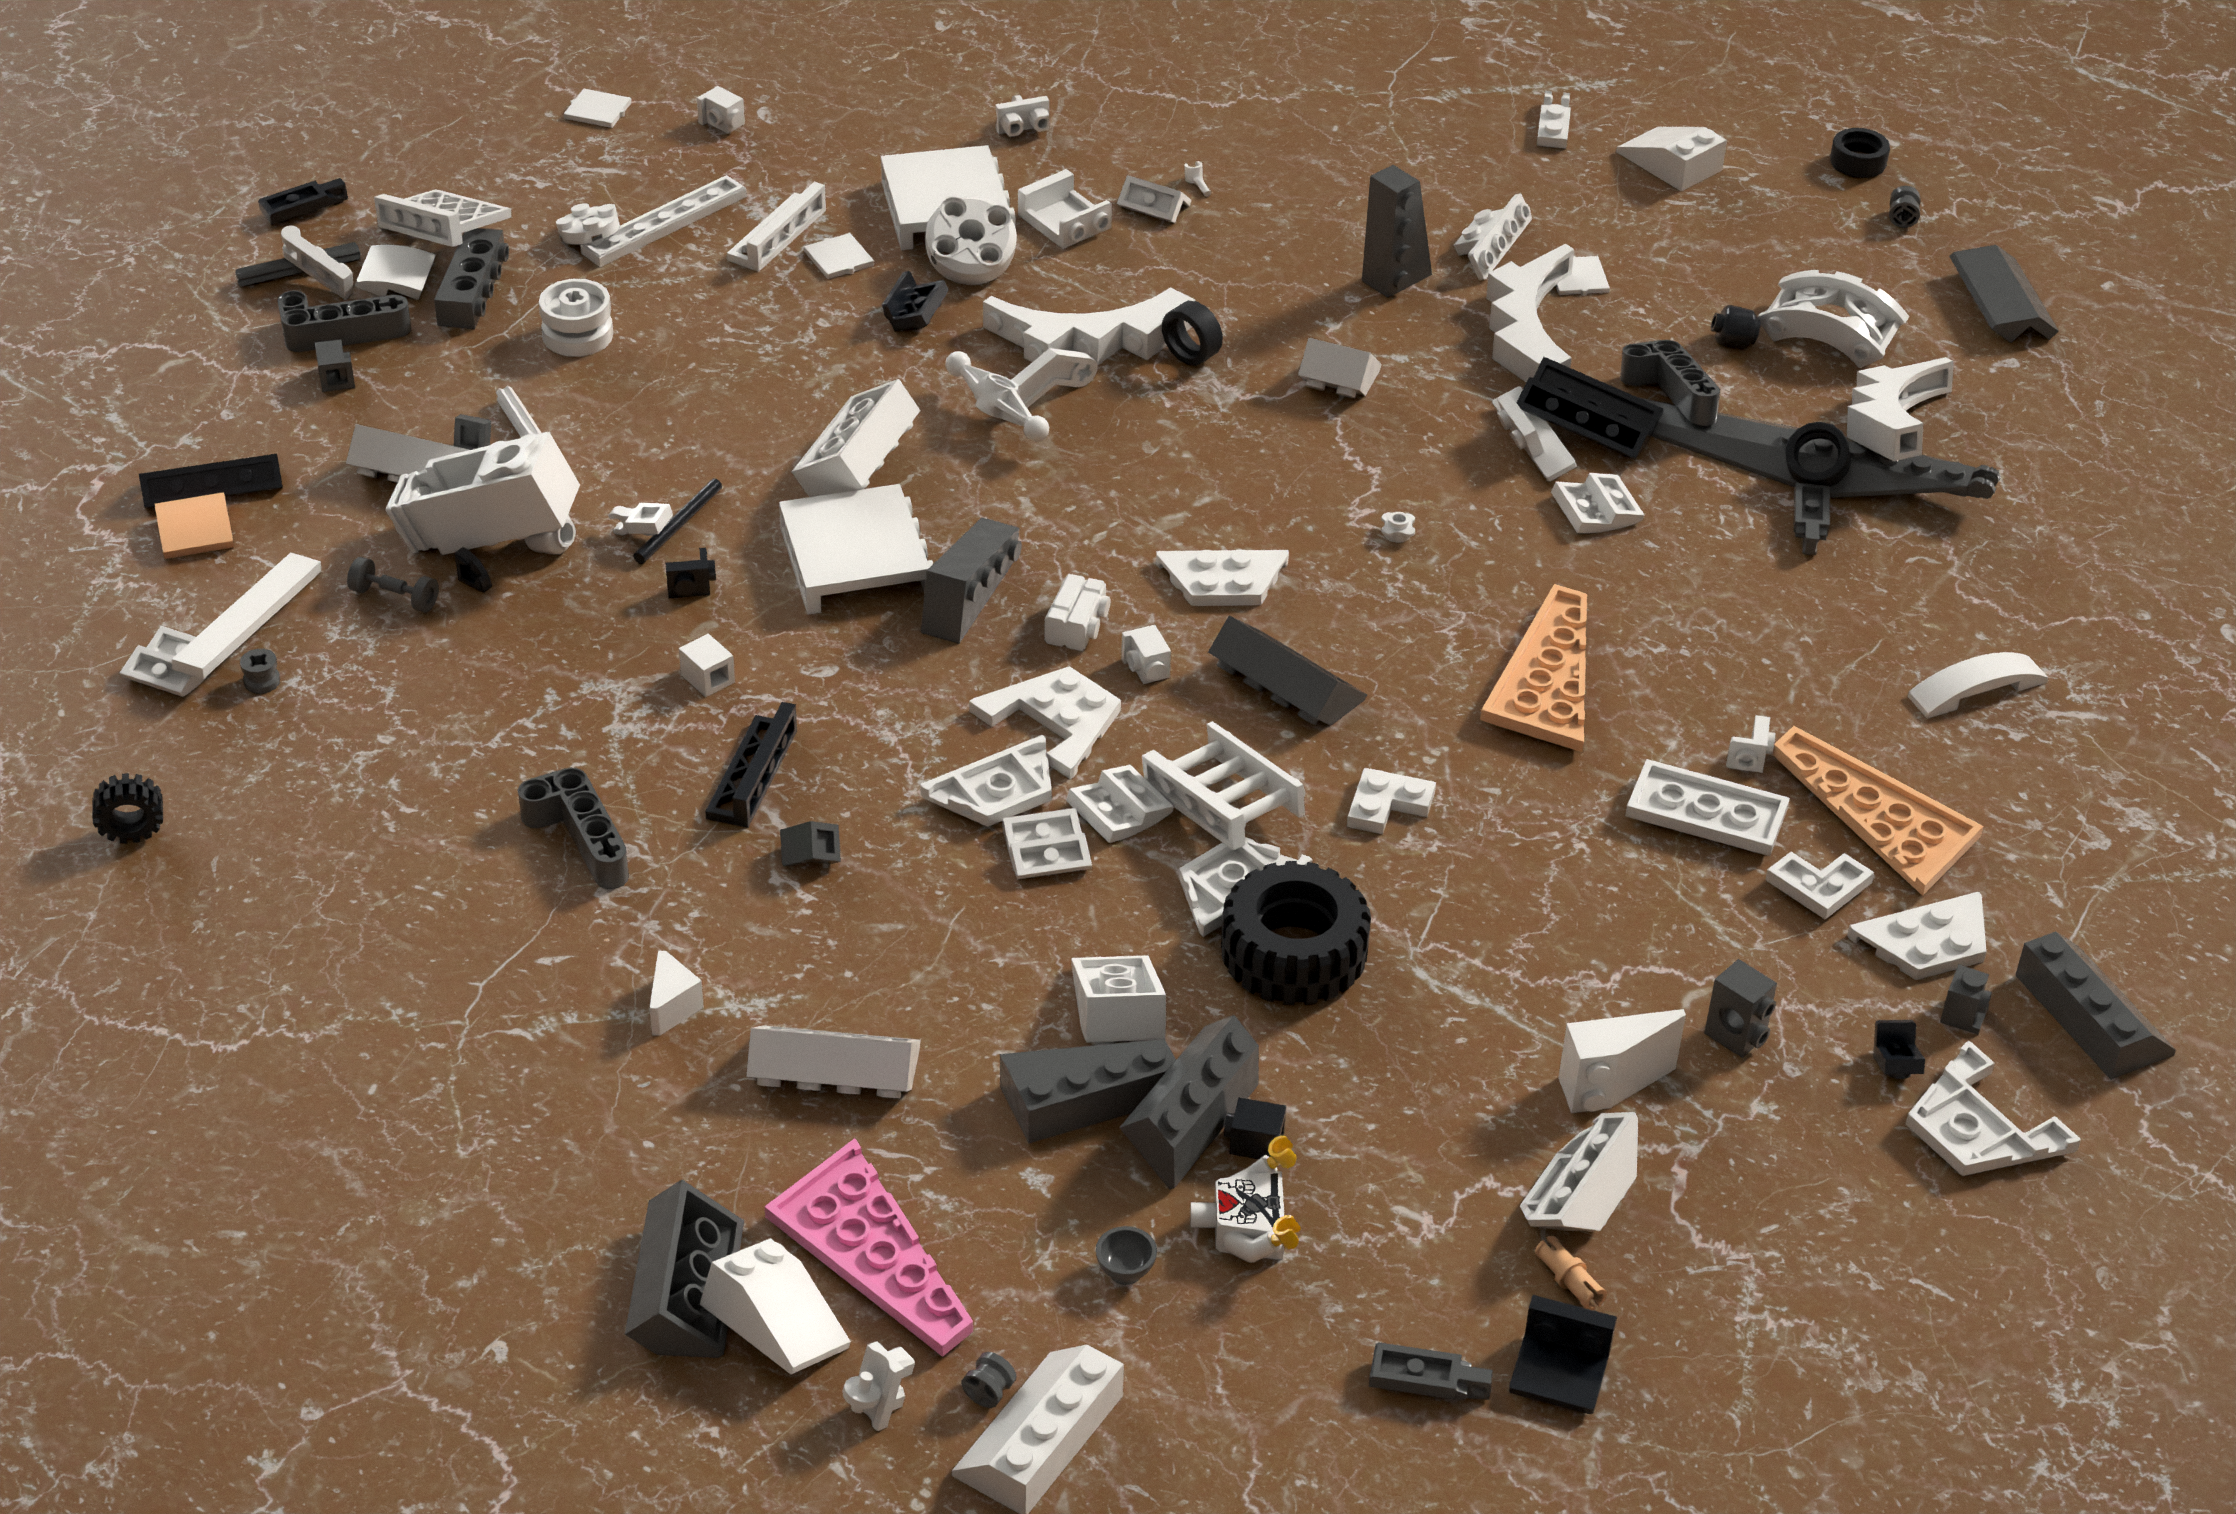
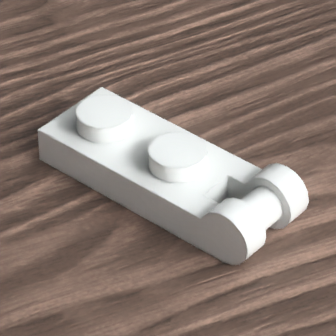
M286 226L282 229L283 255L288 261L344 300L354 293L353 273L347 265L338 263L328 256L321 247H315L302 238L297 227Z

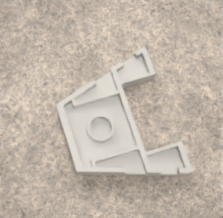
M1069 666L973 698L969 701V712L993 727L1015 711H1023L1065 739V741L1047 752L1049 766L1067 778L1072 779L1078 772L1080 762L1086 760L1091 754L1092 746L1097 738L1103 737L1121 711V700Z
M1970 1041L1961 1047L1959 1055L1954 1061L1951 1060L1944 1069L1943 1075L1935 1084L1932 1083L1908 1113L1906 1125L1962 1176L2073 1153L2078 1150L2081 1141L2074 1132L2055 1116L2030 1131L2023 1133L1980 1095L1971 1085L1992 1074L1995 1063Z

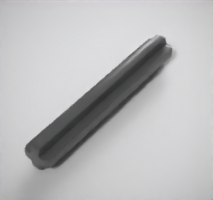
M355 242L323 249L328 256L338 263H349L360 259V250ZM286 258L235 270L236 280L240 287L305 273Z

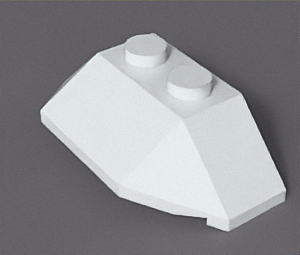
M1635 1112L1601 1113L1593 1120V1126L1577 1134L1556 1153L1520 1205L1530 1226L1563 1231L1588 1232L1600 1231L1605 1226L1607 1220L1637 1177L1638 1117Z

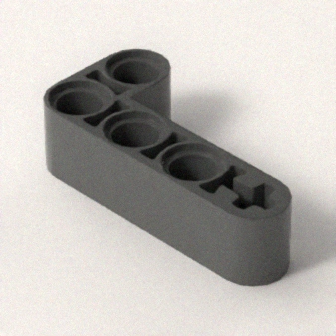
M293 290L282 293L277 300L285 346L293 352L316 350L315 343L341 339L342 346L400 338L406 336L411 331L408 301L400 295H388L309 307L305 293Z
M1657 340L1629 344L1623 347L1620 379L1623 383L1633 386L1657 383L1691 423L1707 426L1717 422L1720 388L1681 344L1673 340Z
M572 767L564 768L528 779L519 785L518 798L521 820L526 826L542 828L564 822L595 882L600 887L616 889L628 882L629 870L626 846L583 770Z

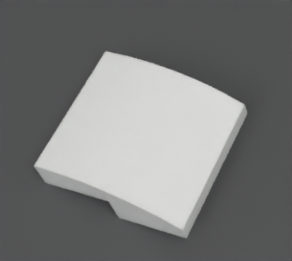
M372 245L354 287L378 296H386L388 289L419 300L436 254L400 245Z
M1589 473L1585 483L1555 482L1551 491L1577 533H1600L1621 529L1642 521L1645 516L1618 475Z
M160 626L147 647L140 645L136 647L120 671V675L124 678L182 697L194 690L207 678L206 676L204 679L172 669L171 659L196 637L164 626Z
M1131 765L1102 770L1098 783L1070 788L1066 799L1109 843L1128 838L1153 826L1171 814L1174 808Z
M1076 808L1003 818L1002 828L1017 879L1092 869L1085 833L1081 832Z

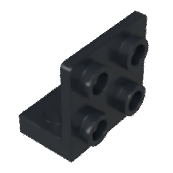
M1532 1295L1525 1334L1510 1381L1509 1392L1586 1414H1593L1612 1348L1617 1316Z

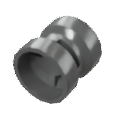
M1900 186L1891 193L1889 218L1895 226L1908 228L1918 222L1920 218L1921 197L1917 189L1911 186Z

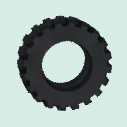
M1286 861L1285 865L1277 866L1275 862L1265 865L1262 871L1255 869L1245 875L1244 880L1240 879L1231 888V893L1226 896L1224 902L1221 933V956L1224 965L1229 969L1228 972L1238 983L1242 981L1244 989L1252 994L1258 992L1261 994L1262 999L1270 1002L1276 999L1283 1001V1005L1294 1006L1295 1002H1304L1305 1005L1316 1004L1318 999L1323 998L1325 1001L1335 998L1338 996L1339 990L1345 992L1354 984V981L1363 973L1365 962H1367L1371 914L1365 897L1359 889L1356 890V886L1347 877L1341 879L1337 871L1329 867L1326 870L1321 869L1316 863L1307 862V865L1297 864V861ZM1282 927H1301L1312 930L1320 935L1307 939H1293L1275 934L1272 930Z

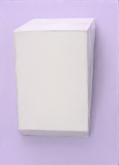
M658 951L650 1002L652 1035L660 1036L704 1008L702 981L667 951Z

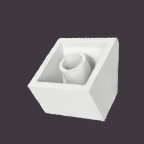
M1308 338L1298 375L1306 381L1305 386L1324 391L1325 386L1336 388V393L1341 396L1355 398L1356 394L1366 396L1382 364L1370 352Z

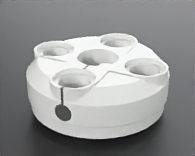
M949 196L941 202L928 221L925 245L931 264L942 276L956 283L978 285L996 279L1008 268L1015 253L1017 234L1011 219V213L1007 207L980 197ZM950 215H955V216H958V217L953 218V217H949V216H950ZM993 223H998V224H1001V225H1000V226H995V225H993ZM942 252H947V253H950V254H949V255H943V254H941V253H942ZM985 260H990V261H993V263H987V262H984V261H985Z

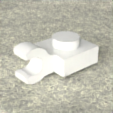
M639 503L635 509L616 506L608 516L609 519L621 521L613 529L617 535L629 533L652 536L662 531L673 516L670 504Z

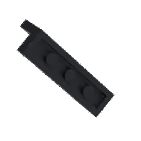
M277 454L139 474L144 508L155 507L156 503L223 492L225 496L283 488Z
M781 702L774 718L755 715L705 811L706 819L749 828L797 733L796 704ZM760 729L767 730L762 740L758 736ZM755 754L751 763L749 764L745 758L747 756ZM742 778L738 788H736L733 781ZM733 802V811L719 809L721 805Z

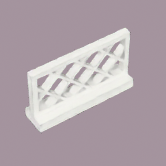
M437 189L405 199L387 194L374 197L378 227L451 247L463 244L461 234L463 232L512 218L511 208Z

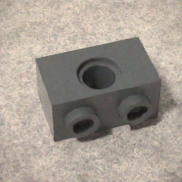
M1740 959L1736 960L1714 980L1704 1034L1741 1058L1754 1047L1757 1049L1762 1047L1771 1031L1768 1028L1770 1016L1776 1007L1774 996L1777 983Z

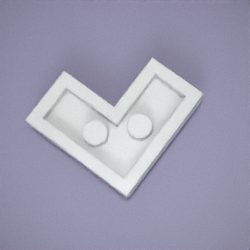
M1364 768L1348 814L1347 827L1383 834L1391 810L1427 817L1434 798L1436 782Z
M1790 852L1767 869L1765 880L1826 920L1872 884L1874 872L1845 853L1820 871L1793 852Z

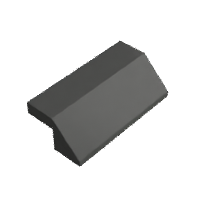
M1997 245L1956 251L1949 256L1990 328L2007 341L2012 343L2029 326L2049 340L2059 332L2017 260Z

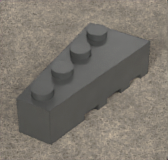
M1165 1039L1000 1054V1088L1028 1143H1032L1131 1114L1173 1065L1176 1058Z

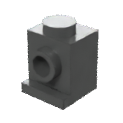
M341 339L315 343L322 392L355 388L350 352H343Z
M1958 964L1947 993L1940 1023L1978 1035L1988 1011L1992 995L1991 991L1985 990L1989 974Z

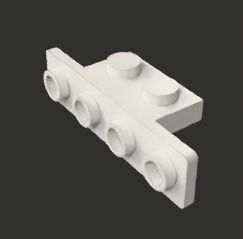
M1515 194L1504 209L1495 211L1485 209L1478 212L1474 216L1472 223L1462 231L1461 237L1454 244L1458 256L1468 254V258L1480 281L1487 279L1488 273L1493 271L1532 220L1530 207L1525 203L1522 194Z
M1518 386L1497 397L1492 403L1498 412V418L1505 430L1510 429L1512 431L1511 435L1520 450L1524 448L1546 480L1552 481L1576 468V462L1545 420L1520 409L1516 402L1523 389Z

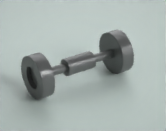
M364 557L356 558L348 571L347 584L350 590L364 593L374 582L379 584V587L401 595L407 592L412 594L411 605L413 609L424 613L429 612L433 608L438 597L439 584L436 579L422 576L418 579L415 586L411 587L404 580L387 575L378 577L375 576V564L371 559Z

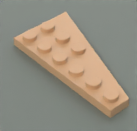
M1556 584L1553 585L1481 709V721L1583 752L1587 622L1586 593Z

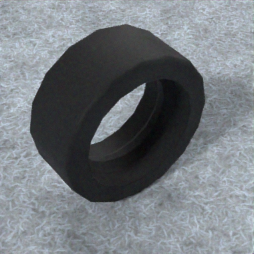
M1844 129L1838 132L1833 139L1830 161L1837 171L1845 175L1857 178L1874 177L1881 174L1887 166L1890 144L1885 136L1870 129ZM1851 151L1863 152V153H1867V154H1859V153H1855V152H1851Z
M1188 300L1166 313L1162 320V334L1167 347L1178 360L1187 365L1197 366L1217 354L1222 347L1223 334L1219 322L1205 305L1197 301ZM1184 321L1194 328L1199 337L1200 345L1191 339L1186 331Z
M1825 422L1808 423L1798 428L1789 437L1785 448L1788 470L1793 479L1798 483L1831 487L1842 480L1851 464L1849 442L1844 433L1834 425ZM1814 439H1825L1834 443L1838 450V459L1835 465L1824 472L1817 473L1803 469L1798 461V453L1805 443Z

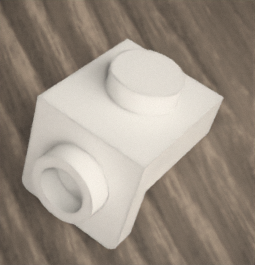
M1755 715L1751 739L1731 737L1726 762L1728 768L1763 772L1766 754H1773L1775 733L1769 732L1770 717Z

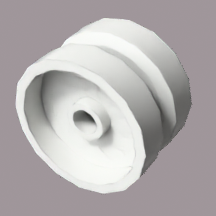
M587 279L558 281L548 286L540 294L539 310L542 319V338L546 347L554 353L574 357L591 355L605 349L612 341L613 322L610 316V295L607 289L598 282Z

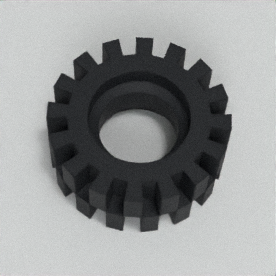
M124 773L121 780H118L116 775L109 777V784L103 780L99 783V789L95 788L93 792L92 818L94 827H98V833L101 836L107 833L108 840L114 841L116 837H120V843L127 844V838H132L133 843L140 842V836L142 835L146 840L151 838L152 831L157 833L160 830V824L163 823V795L161 794V789L158 785L154 786V781L149 778L142 782V775L136 774L134 779H129V773ZM123 805H133L141 809L133 812H122L115 808Z

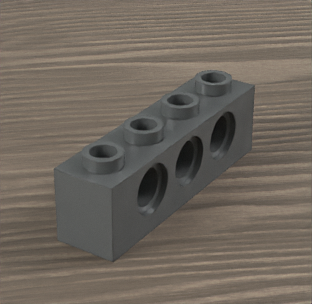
M476 228L463 233V244L457 246L434 299L437 326L475 329L480 317H484L486 302L488 298H492L494 293V283L496 280H500L502 264L507 262L509 258V245L504 243L503 230Z

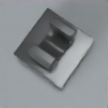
M464 414L455 417L453 446L473 450L490 445L491 420Z

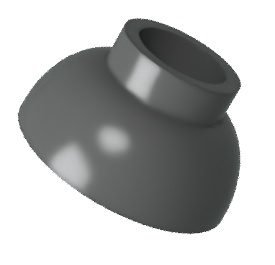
M1121 1226L1110 1229L1099 1238L1096 1244V1258L1101 1269L1113 1281L1122 1285L1133 1284L1145 1276L1153 1267L1157 1256V1246L1154 1239L1147 1232L1136 1227Z

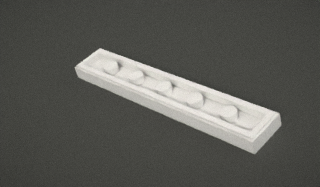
M726 175L620 225L619 230L607 238L602 239V235H599L592 239L593 242L581 244V254L599 267H602L747 197L746 188Z
M289 553L171 659L172 669L204 679L321 572V561Z

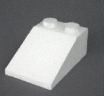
M1656 127L1618 146L1616 152L1676 189L1683 191L1722 171L1727 140L1706 127Z
M1148 955L1071 958L1080 1025L1086 1043L1106 1045L1115 1044L1116 1041L1139 1042L1165 1039L1166 993Z
M1684 1009L1567 1023L1558 1078L1571 1113L1594 1112L1612 1108L1675 1070L1686 1016Z
M768 1239L711 1263L700 1305L788 1373L793 1374L849 1349L850 1339L799 1259L786 1251L781 1244Z

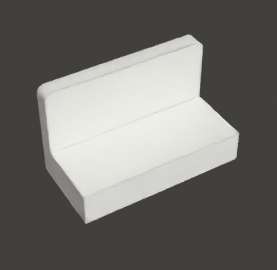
M1127 175L1117 204L1120 207L1175 223L1181 205L1190 206L1192 200L1181 191Z

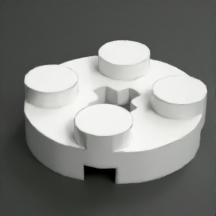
M586 203L578 204L571 208L572 213L556 221L560 238L562 237L563 242L567 244L593 242L591 236L601 234L602 239L616 233L620 228L614 204H605L600 207L591 208Z

